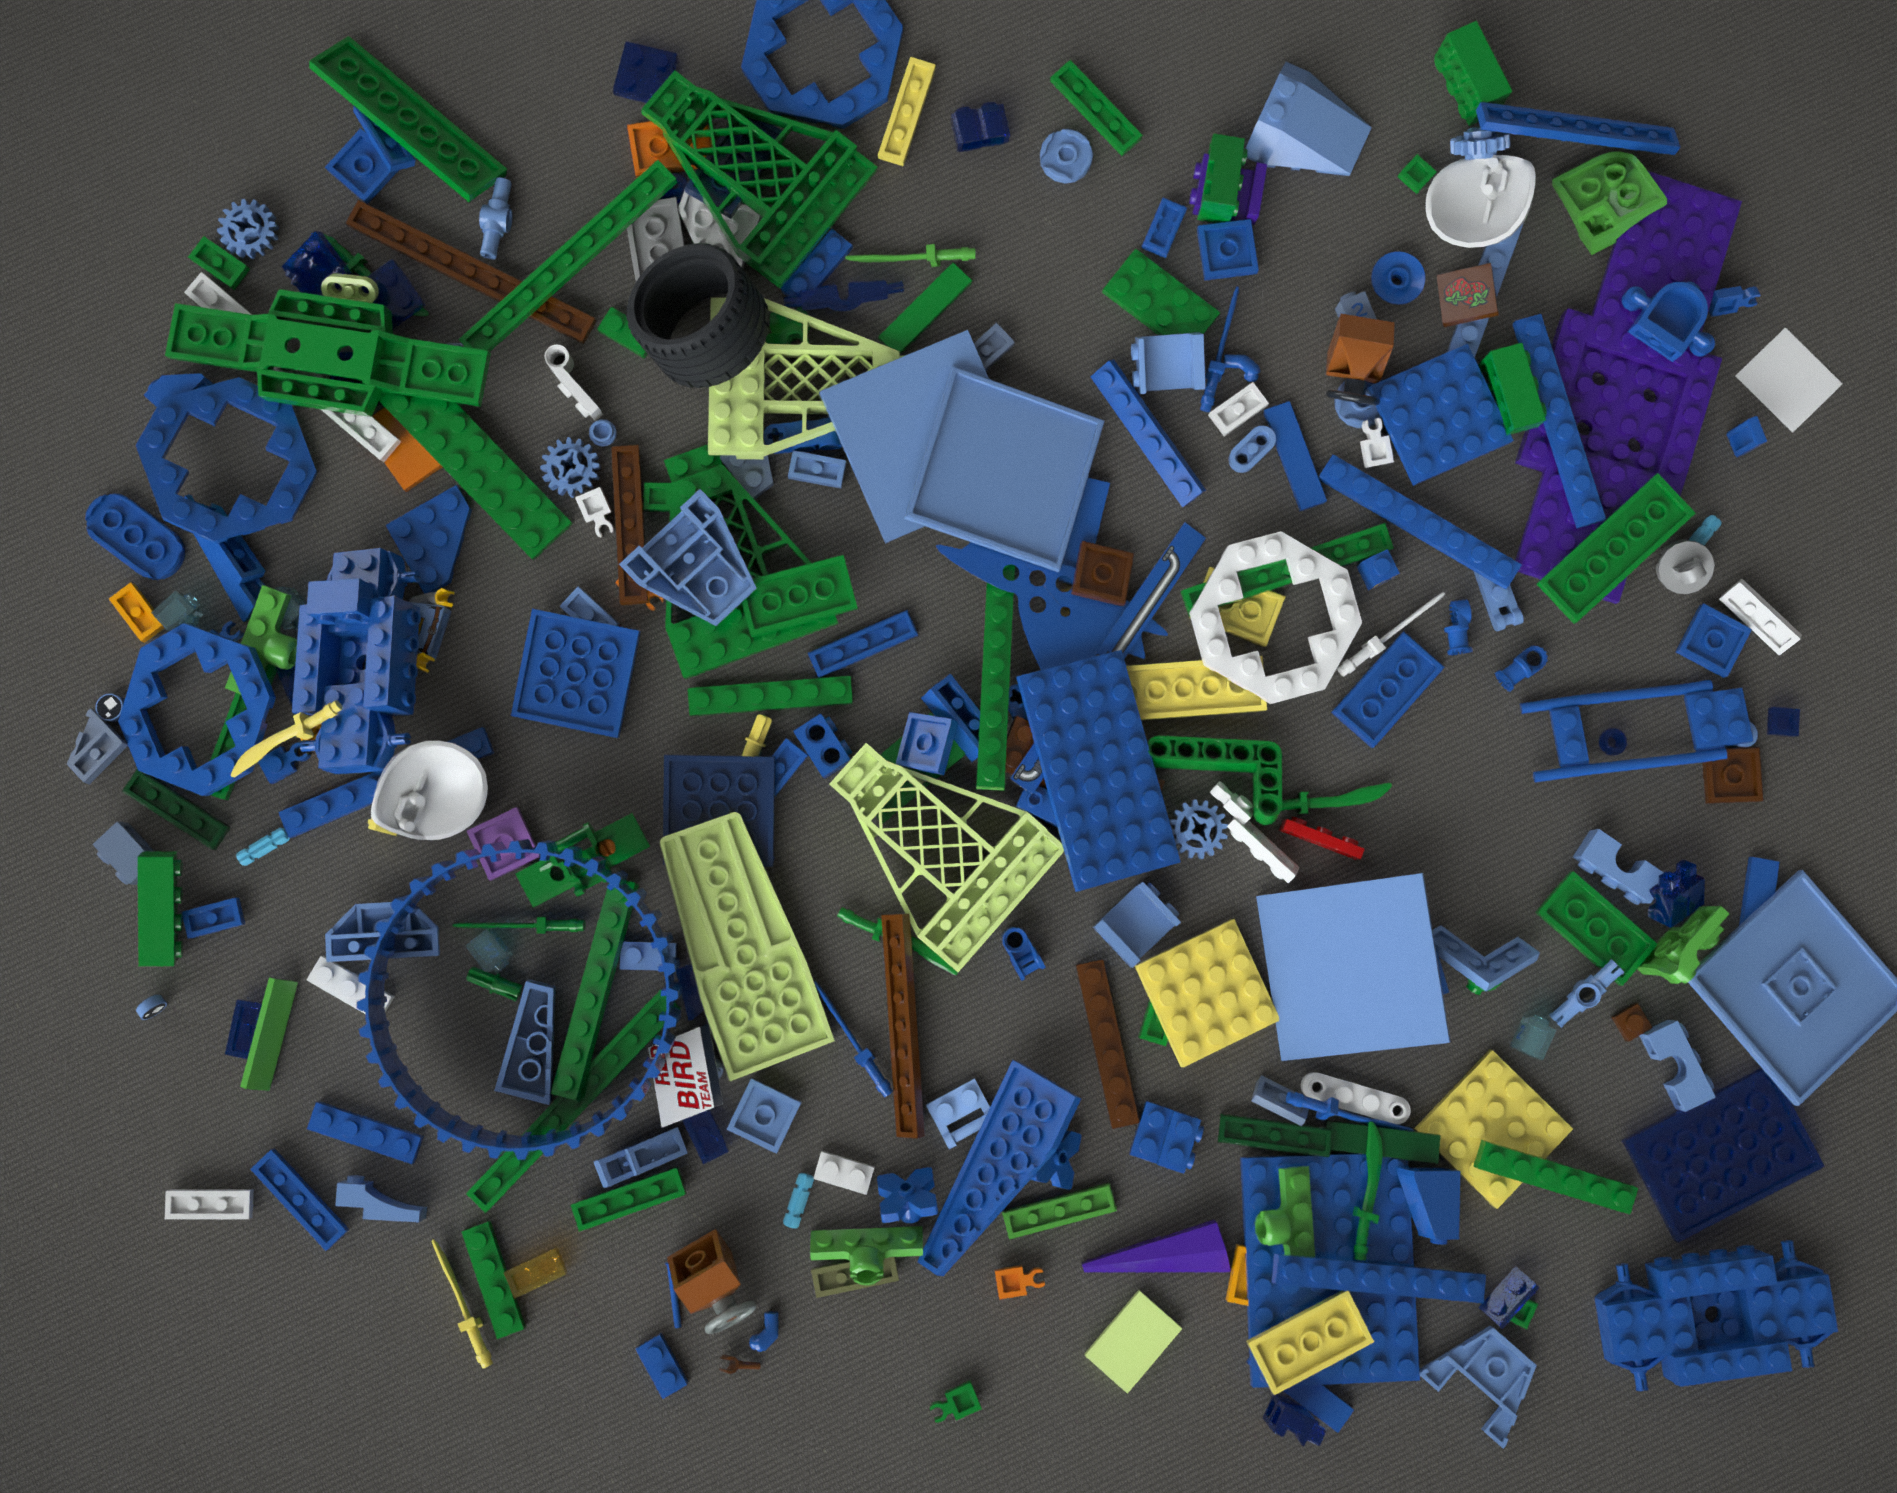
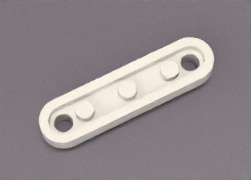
M1317 1072L1308 1073L1301 1081V1091L1304 1096L1323 1102L1330 1097L1339 1099L1338 1108L1394 1124H1402L1410 1116L1411 1109L1409 1103L1404 1098ZM1315 1082L1321 1084V1089L1318 1092L1312 1090V1085ZM1396 1105H1399L1401 1108L1399 1115H1394L1392 1111Z

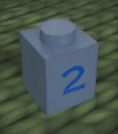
M1365 291L1357 295L1356 292H1350L1340 298L1341 301L1335 308L1338 318L1340 314L1376 319Z

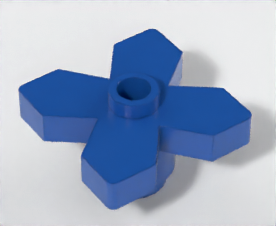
M1066 1131L1057 1151L1030 1180L1047 1183L1051 1179L1052 1186L1071 1189L1075 1173L1068 1160L1079 1151L1081 1134Z
M931 1167L915 1169L906 1181L894 1173L877 1176L879 1195L886 1198L880 1203L883 1223L895 1222L900 1219L905 1223H914L921 1217L938 1214L936 1195L928 1192L935 1187Z

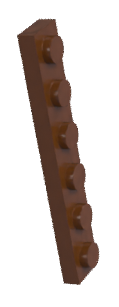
M639 445L611 447L620 604L649 603L648 590L639 586L619 565L638 546L641 548L645 546Z
M1101 959L1076 965L1111 1128L1115 1129L1138 1124V1114L1104 961Z

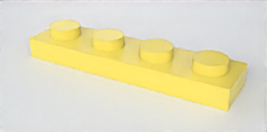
M910 57L878 153V159L904 166L936 70V64Z

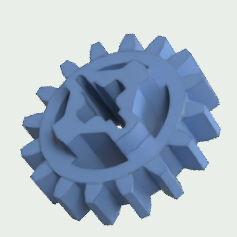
M1480 127L1469 128L1468 131L1464 132V136H1456V138H1451L1450 140L1451 154H1461V156H1465L1466 160L1492 158L1493 155L1497 154V151L1510 148V133L1481 130Z
M242 199L240 206L232 202L233 209L231 211L223 210L227 215L226 218L218 219L223 227L217 229V232L223 236L220 241L227 246V249L232 254L236 253L240 258H244L247 253L251 259H255L256 252L264 256L265 247L269 249L274 248L270 241L278 240V236L273 233V231L279 229V226L274 222L277 218L272 212H269L270 210L266 205L262 204L260 206L254 199L251 204ZM260 216L262 217V219H263V221H264V227L261 226V222H262V221L259 219ZM232 231H234V232L236 233V234H235V238L237 239L236 242H235V240H234V238H233Z
M567 437L566 444L556 440L557 448L547 447L551 454L549 456L542 455L543 460L547 464L541 465L540 469L547 473L542 478L545 482H550L548 487L552 491L558 488L560 496H563L568 491L569 496L574 498L575 491L584 494L586 486L590 489L594 488L591 480H599L600 477L595 471L600 470L601 466L599 463H595L599 457L596 453H591L593 448L589 444L583 447L584 442L581 439H578L574 444L573 440ZM582 455L586 457L588 467L582 465ZM573 464L576 466L575 469L566 470L567 466H572ZM554 468L560 472L558 476L560 478L559 481L554 475Z
M1192 800L1191 807L1186 803L1181 804L1183 811L1174 810L1173 813L1177 819L1169 820L1170 824L1174 826L1172 832L1176 838L1174 839L1175 843L1180 845L1178 853L1181 854L1187 850L1188 858L1190 859L1195 853H1197L1199 859H1204V852H1207L1209 856L1215 855L1213 847L1222 849L1223 846L1219 840L1227 839L1228 837L1222 833L1223 829L1228 828V824H1221L1220 821L1225 815H1217L1215 813L1218 808L1216 805L1209 809L1208 801L1206 800L1203 801L1201 806L1198 805L1197 800ZM1194 811L1204 812L1210 817L1207 819L1200 818ZM1185 817L1187 823L1185 831L1180 833V824ZM1194 822L1196 825H1203L1202 836L1192 833V830L1195 828ZM1215 826L1216 832L1211 842L1209 835L1211 828ZM1186 841H1196L1201 848L1192 847Z

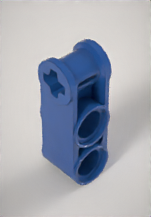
M830 418L813 421L807 420V430L832 421ZM802 420L769 425L764 431L765 444H772L773 435L775 434L779 436V441L802 433ZM832 431L773 454L792 453L793 450L799 452L835 450L843 446L836 431Z

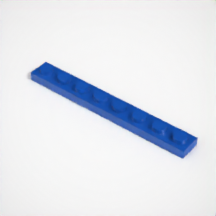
M1480 102L1476 109L1481 130L1632 149L1635 151L1655 152L1658 154L1675 155L1680 149L1675 129L1670 127Z
M1538 314L1517 320L1512 325L1518 344L1523 343L1524 350H1527L1530 354L1531 373L1538 380L1539 390L1537 392L1540 402L1542 401L1545 404L1547 411L1546 421L1543 424L1576 529L1606 520L1542 315Z
M1335 455L1331 456L1318 477L1319 481L1505 590L1509 587L1522 564Z
M483 727L447 741L466 749L478 760L495 753ZM383 771L373 772L278 812L288 838H293L372 805L376 786Z
M1274 1253L1272 1283L1484 1303L1486 1275L1482 1273Z

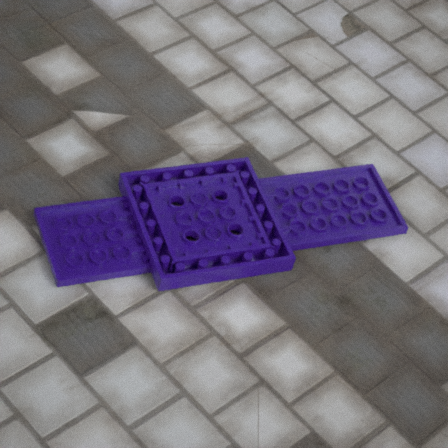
M1649 172V174L1666 196L1667 205L1646 216L1616 239L1592 315L1567 308L1561 314L1551 346L1576 426L1578 423L1583 422L1589 427L1588 435H1581L1580 433L1579 435L1606 519L1657 473L1681 496L1722 358L1711 354L1701 357L1696 356L1690 351L1688 346L1684 353L1672 362L1628 333V330L1642 311L1641 309L1629 311L1622 304L1623 294L1632 287L1642 288L1646 295L1652 298L1658 291L1670 283L1690 281L1700 287L1707 301L1709 311L1742 203L1740 200L1653 172ZM1704 324L1700 328V332H1702ZM1593 373L1603 375L1605 379L1604 385L1600 386L1593 382ZM1649 389L1655 393V402H1648L1644 398V390ZM1543 423L1539 427L1525 430L1515 464L1542 472L1515 561L1522 564L1518 572L1538 579H1542L1603 523L1599 522L1576 529ZM1630 439H1635L1640 443L1639 452L1630 450L1628 446ZM1627 577L1602 600L1614 604L1619 603Z

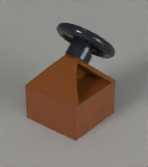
M1340 314L1327 352L1326 375L1346 378L1344 391L1328 390L1326 392L1327 397L1375 406L1380 404L1379 398L1367 396L1365 392L1368 382L1376 384L1382 378L1394 346V322Z

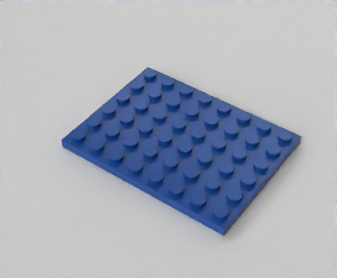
M1342 1153L1330 1154V1157L1315 1155L1240 1157L1244 1246L1246 1247L1249 1339L1342 1291L1272 1283L1274 1253L1285 1254L1283 1244L1271 1246L1262 1244L1255 1233V1219L1261 1211L1277 1210L1281 1205L1279 1168L1309 1167L1315 1257L1414 1267L1411 1212L1397 1175V1168H1408V1160L1382 1157L1379 1184L1373 1207V1214L1379 1215L1378 1224L1370 1221L1367 1241L1368 1254L1366 1255V1261L1355 1260L1354 1245H1356L1359 1217L1352 1214L1354 1206L1362 1210L1368 1180L1366 1154ZM1349 1291L1374 1343L1293 1386L1420 1381L1416 1297ZM1249 1348L1251 1386L1253 1388L1269 1387Z

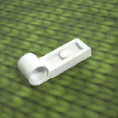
M550 346L545 352V361L560 381L557 387L567 398L572 395L578 403L575 407L585 418L590 415L594 421H597L603 416V413L569 375L574 367L573 358L564 346ZM565 356V361L562 364H553L556 357Z

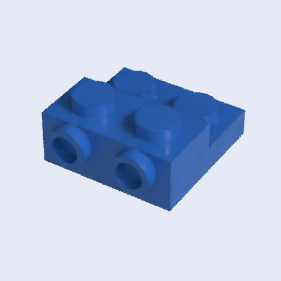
M1145 1101L1129 1155L1184 1174L1186 1168L1191 1169L1193 1166L1195 1153L1191 1152L1194 1141L1200 1142L1204 1126L1200 1125L1201 1120L1197 1117Z

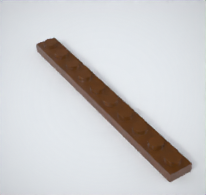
M359 200L346 221L348 227L498 302L502 301L522 283V281ZM552 296L529 316L582 344H585L596 323L594 317Z

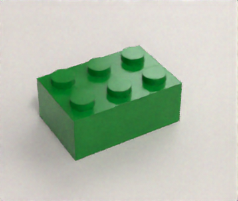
M1477 21L1446 35L1434 57L1435 66L1438 72L1443 74L1449 94L1456 99L1460 116L1466 119L1468 125L1471 126L1479 122L1476 109L1480 102L1503 105L1512 93V89Z

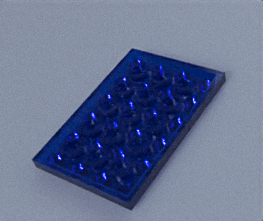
M1762 1068L1713 1092L1716 1098L1686 1112L1678 1110L1622 1139L1630 1158L1674 1241L1680 1242L1825 1167L1791 1101Z

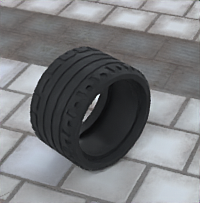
M707 243L681 246L656 259L636 281L629 296L626 310L628 327L635 340L667 377L673 382H677L682 386L686 385L689 388H707L719 385L740 374L753 362L761 351L769 332L768 327L770 326V314L765 299L736 259L725 249ZM727 294L720 311L707 325L686 337L670 340L678 321L690 308L710 296Z

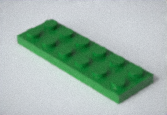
M1657 473L1536 584L1575 624L1684 525L1695 512Z

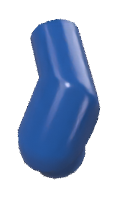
M1224 354L1223 363L1226 364L1225 368H1240L1245 372L1244 378L1246 381L1255 382L1258 380L1260 367L1249 356Z
M777 1311L764 1313L765 1329L759 1334L752 1335L749 1340L750 1347L758 1352L766 1351L778 1338Z

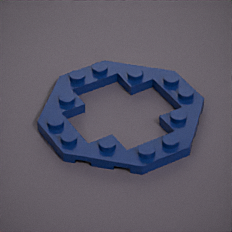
M756 0L741 68L769 113L782 116V114L793 116L797 120L816 124L818 122L831 124L832 127L844 129L888 102L891 81L903 35V26L886 0H820L830 16L853 3L879 41L859 54L860 61L871 77L830 103L827 102L815 82L796 94L791 95L766 58V56L786 44L785 37L774 21L808 0Z
M240 377L162 398L136 444L163 520L215 544L227 541V539L242 534L244 536L264 530L265 527L278 523L284 524L293 521L317 476V471L292 405L263 399L258 396L257 385ZM230 404L276 426L265 447L266 451L289 461V464L266 506L240 494L228 517H225L178 495L189 471L166 460L165 457L188 415L215 426L226 405Z
M183 623L140 648L118 723L138 771L201 796H210L253 772L255 764L236 777H231L232 770L238 759L247 750L263 741L268 725L265 723L269 708H273L276 696L254 647L235 642L213 632H208L192 624ZM195 651L204 672L212 673L226 664L229 665L247 707V710L226 721L236 747L198 768L188 746H181L165 755L147 712V709L168 698L158 673Z

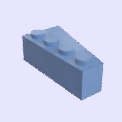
M530 979L526 981L494 1091L550 1105L552 1101L556 986Z

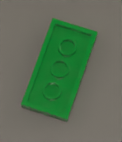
M1136 248L1102 291L1104 295L1157 335L1196 332L1205 334L1220 314L1218 310Z
M844 555L754 578L752 580L757 589L742 602L751 637L858 609Z
M1570 871L1535 912L1600 970L1612 959L1624 971L1623 974L1614 980L1619 986H1623L1658 945L1574 871Z

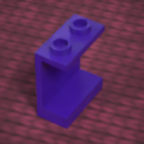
M1205 153L1201 163L1196 162L1193 179H1198L1197 187L1191 189L1189 204L1193 205L1192 214L1198 215L1209 159V154ZM1256 163L1254 170L1241 169L1240 174L1244 175L1241 191H1238L1237 200H1239L1237 216H1232L1230 221L1251 219L1252 225H1255L1260 212L1267 164Z

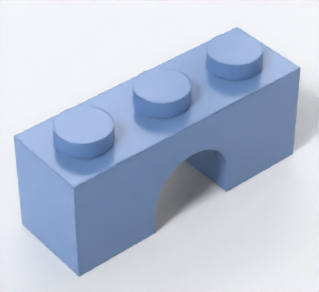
M1600 829L1590 830L1573 855V858L1579 861L1578 866L1588 873L1593 874L1595 872L1601 876V882L1612 889L1619 888L1625 892L1624 897L1636 905L1651 903L1668 878V875L1646 860L1635 861L1628 872H1623L1616 864V854L1622 844Z
M1666 1020L1640 1035L1651 1059L1661 1061L1672 1056L1677 1062V1075L1672 1080L1663 1084L1675 1109L1686 1112L1716 1098L1712 1091L1714 1089L1713 1082L1707 1074L1703 1073L1699 1065L1701 1058L1697 1051L1691 1048L1687 1040L1689 1035L1683 1024L1675 1020Z

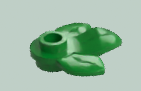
M799 307L796 310L798 312L808 315L802 307ZM774 312L770 314V329L772 333L766 336L765 342L767 344H792L795 340L803 342L802 323ZM808 327V328H807V335H808V333H809L811 327Z

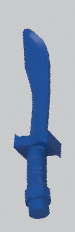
M1237 286L1228 310L1216 360L1210 361L1205 378L1208 380L1200 402V410L1204 412L1211 411L1215 401L1214 396L1218 382L1221 381L1226 364L1221 363V358L1239 293V287Z
M814 981L816 990L859 1053L854 1059L858 1065L865 1067L876 1084L877 1090L884 1097L888 1096L893 1090L890 1087L889 1081L884 1078L873 1061L876 1059L868 1048L863 1051L821 986Z
M1288 1092L1286 1096V1103L1292 1104L1295 1107L1316 1111V1118L1321 1120L1337 1115L1365 1125L1373 1121L1376 1127L1413 1131L1412 1128L1338 1109L1339 1099L1333 1097L1323 1102L1297 1092Z

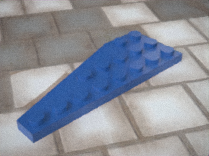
M1012 1060L923 1248V1256L919 1257L918 1263L937 1276H944L1057 1151L1079 1105L1080 1097L1021 1062Z

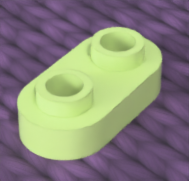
M335 273L329 275L321 285L323 295L334 298L373 303L379 294L377 284L371 278L365 276ZM335 283L341 285L342 291L335 288ZM361 287H367L369 294L364 293Z

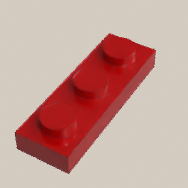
M1291 817L1290 820L1285 819L1281 822L1279 828L1281 832L1354 860L1362 858L1364 848L1357 846L1359 843L1357 840L1343 836L1342 840L1332 836V831L1317 826L1316 830L1306 826V821L1296 817Z

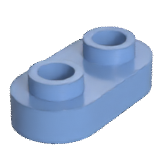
M1267 426L1255 427L1230 452L1228 458L1230 467L1239 473L1250 471L1274 447L1276 443L1274 431ZM1259 437L1263 438L1265 445H1259L1256 439ZM1244 456L1246 463H1239L1237 457Z

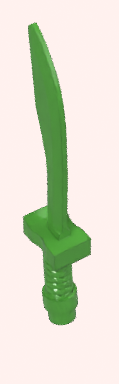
M935 244L926 245V253L845 256V259L858 262H893L927 259L932 267H938L941 260L962 259V261H969V259H975V248L961 247V249L937 250Z

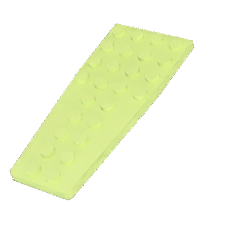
M733 812L661 838L660 847L700 1000L729 1081L834 1042L835 1040L808 964L740 814Z

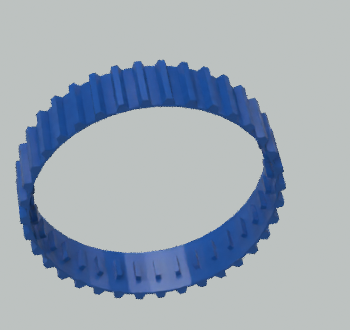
M529 839L511 841L508 849L503 842L483 845L482 853L477 849L456 853V863L452 860L436 863L431 866L432 877L425 876L414 879L409 883L412 893L395 898L390 905L395 913L391 918L378 921L375 929L381 936L376 944L367 946L364 952L371 959L369 970L360 973L358 981L364 984L366 989L365 998L357 1001L356 1004L358 1010L366 1012L365 1018L367 1023L359 1029L360 1037L370 1038L373 1050L366 1057L369 1063H378L383 1072L382 1077L378 1081L382 1088L389 1086L393 1088L398 1095L394 1103L398 1109L409 1107L417 1114L414 1122L416 1126L421 1128L426 1124L431 1125L438 1130L437 1140L443 1143L450 1137L462 1141V1149L468 1153L478 1146L480 1148H487L490 1158L497 1159L503 1151H514L517 1159L522 1160L526 1159L532 1150L541 1149L545 1157L552 1156L559 1146L567 1143L572 1149L580 1147L589 1132L597 1137L604 1134L612 1122V1117L620 1121L623 1120L633 1106L632 1099L639 1101L643 1099L652 1085L648 1077L657 1078L666 1063L660 1054L669 1053L675 1042L676 1036L670 1032V1028L676 1026L681 1018L682 1011L676 1008L674 1004L675 1000L683 992V984L676 982L674 979V972L681 965L680 958L670 956L667 946L674 939L673 935L670 932H662L657 923L662 913L659 909L649 910L648 906L643 902L647 895L643 888L634 891L626 884L628 874L625 871L612 873L605 868V858L601 856L591 860L582 857V848L577 846L566 848L564 851L558 850L556 841L539 842L536 847H532ZM525 852L541 854L540 860L542 861L550 860V856H555L565 860L564 866L571 867L574 863L588 869L586 875L593 877L597 874L610 883L607 886L609 890L612 891L615 888L619 890L628 900L625 902L627 907L634 906L643 919L639 922L642 927L647 925L654 938V941L651 943L652 949L657 947L661 956L662 964L658 966V971H664L666 988H662L661 996H666L667 1009L666 1012L662 1011L659 1016V1020L665 1022L662 1036L656 1035L653 1044L658 1045L655 1058L653 1060L647 1057L643 1064L644 1067L648 1068L647 1073L641 1081L634 1077L629 1084L633 1091L622 1099L618 1095L612 1101L613 1108L603 1114L598 1110L593 1114L592 1121L582 1125L579 1124V1121L574 1122L569 1130L556 1132L554 1128L550 1129L546 1135H532L531 1132H525L523 1136L507 1134V1131L501 1130L500 1133L483 1129L484 1126L479 1124L477 1126L470 1125L461 1120L460 1116H454L440 1107V1103L434 1102L422 1091L423 1088L420 1084L417 1085L407 1072L408 1068L399 1059L396 1052L397 1046L393 1044L388 1027L390 1023L389 1020L387 1021L385 1013L387 996H384L385 979L389 976V972H386L389 956L394 955L395 949L392 947L396 936L403 933L406 928L402 926L408 914L415 913L419 909L416 904L424 894L428 896L435 893L436 889L434 886L443 878L446 881L454 879L456 877L454 871L466 865L468 870L478 867L476 860L490 856L491 862L500 861V853H515V859L526 858Z

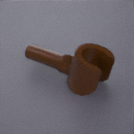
M725 1354L720 1358L730 1360V1365L726 1369L719 1368V1370L728 1374H733L738 1369L760 1370L761 1363L739 1361L735 1357Z

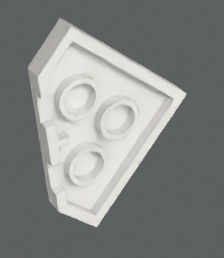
M684 191L678 211L693 243H707L725 249L743 269L745 262L736 255L706 204ZM741 204L732 219L722 214L723 219L739 244L745 240L762 219L759 214L744 204Z

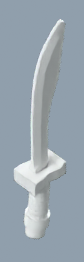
M1445 593L1438 594L1379 639L1377 636H1374L1361 646L1362 650L1341 663L1342 665L1337 668L1338 672L1344 677L1348 673H1352L1358 665L1369 657L1372 659L1386 648L1383 645L1386 640L1434 605Z

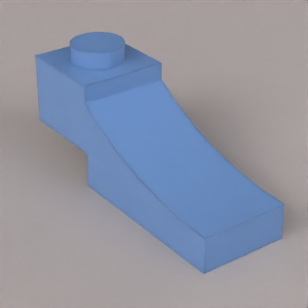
M676 1127L593 1162L602 1186L605 1188L660 1166L688 1152L680 1131Z
M347 1176V1180L337 1183L335 1206L363 1208V1219L420 1222L426 1219L427 1207L410 1205L394 1200L373 1187V1181H364V1176Z

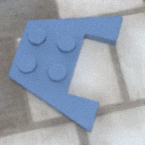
M1490 1325L1420 1368L1419 1375L1439 1392L1456 1370L1464 1374L1499 1405L1481 1429L1504 1449L1508 1442L1507 1436L1511 1425L1514 1426L1516 1421V1412L1519 1404L1526 1395L1537 1365Z

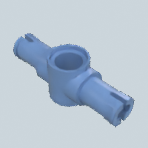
M505 178L496 179L492 198L488 200V205H482L480 210L479 224L484 233L480 254L486 259H496L500 238L504 236V232L509 233L512 225V210L508 204L512 183Z
M1611 959L1594 976L1591 974L1586 979L1576 982L1573 991L1566 996L1568 999L1550 1013V1017L1562 1028L1579 1011L1582 1013L1587 1008L1596 1006L1601 996L1607 991L1606 988L1624 971ZM1584 987L1594 989V996L1589 1000L1579 998V992Z

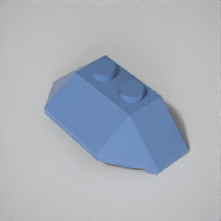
M391 902L355 904L325 934L326 962L371 960L364 954L367 946L376 944L381 936L375 929L378 921L391 918L395 913L390 905ZM420 908L415 913L408 914L402 925L406 928L403 933L397 934L392 947L395 949V952L389 958L439 956V927Z

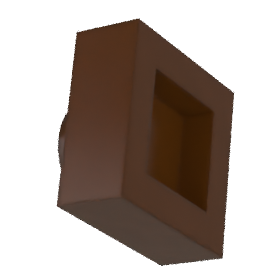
M1637 1003L1611 1017L1624 1040L1628 1042L1652 1029L1651 1024Z

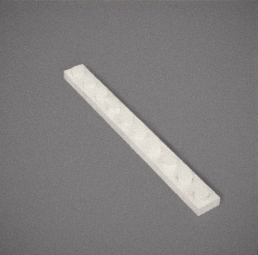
M202 272L184 292L200 307L252 315ZM287 344L288 352L295 353L296 351ZM274 367L275 371L326 378L320 373ZM322 410L383 462L401 443L397 437L373 417Z

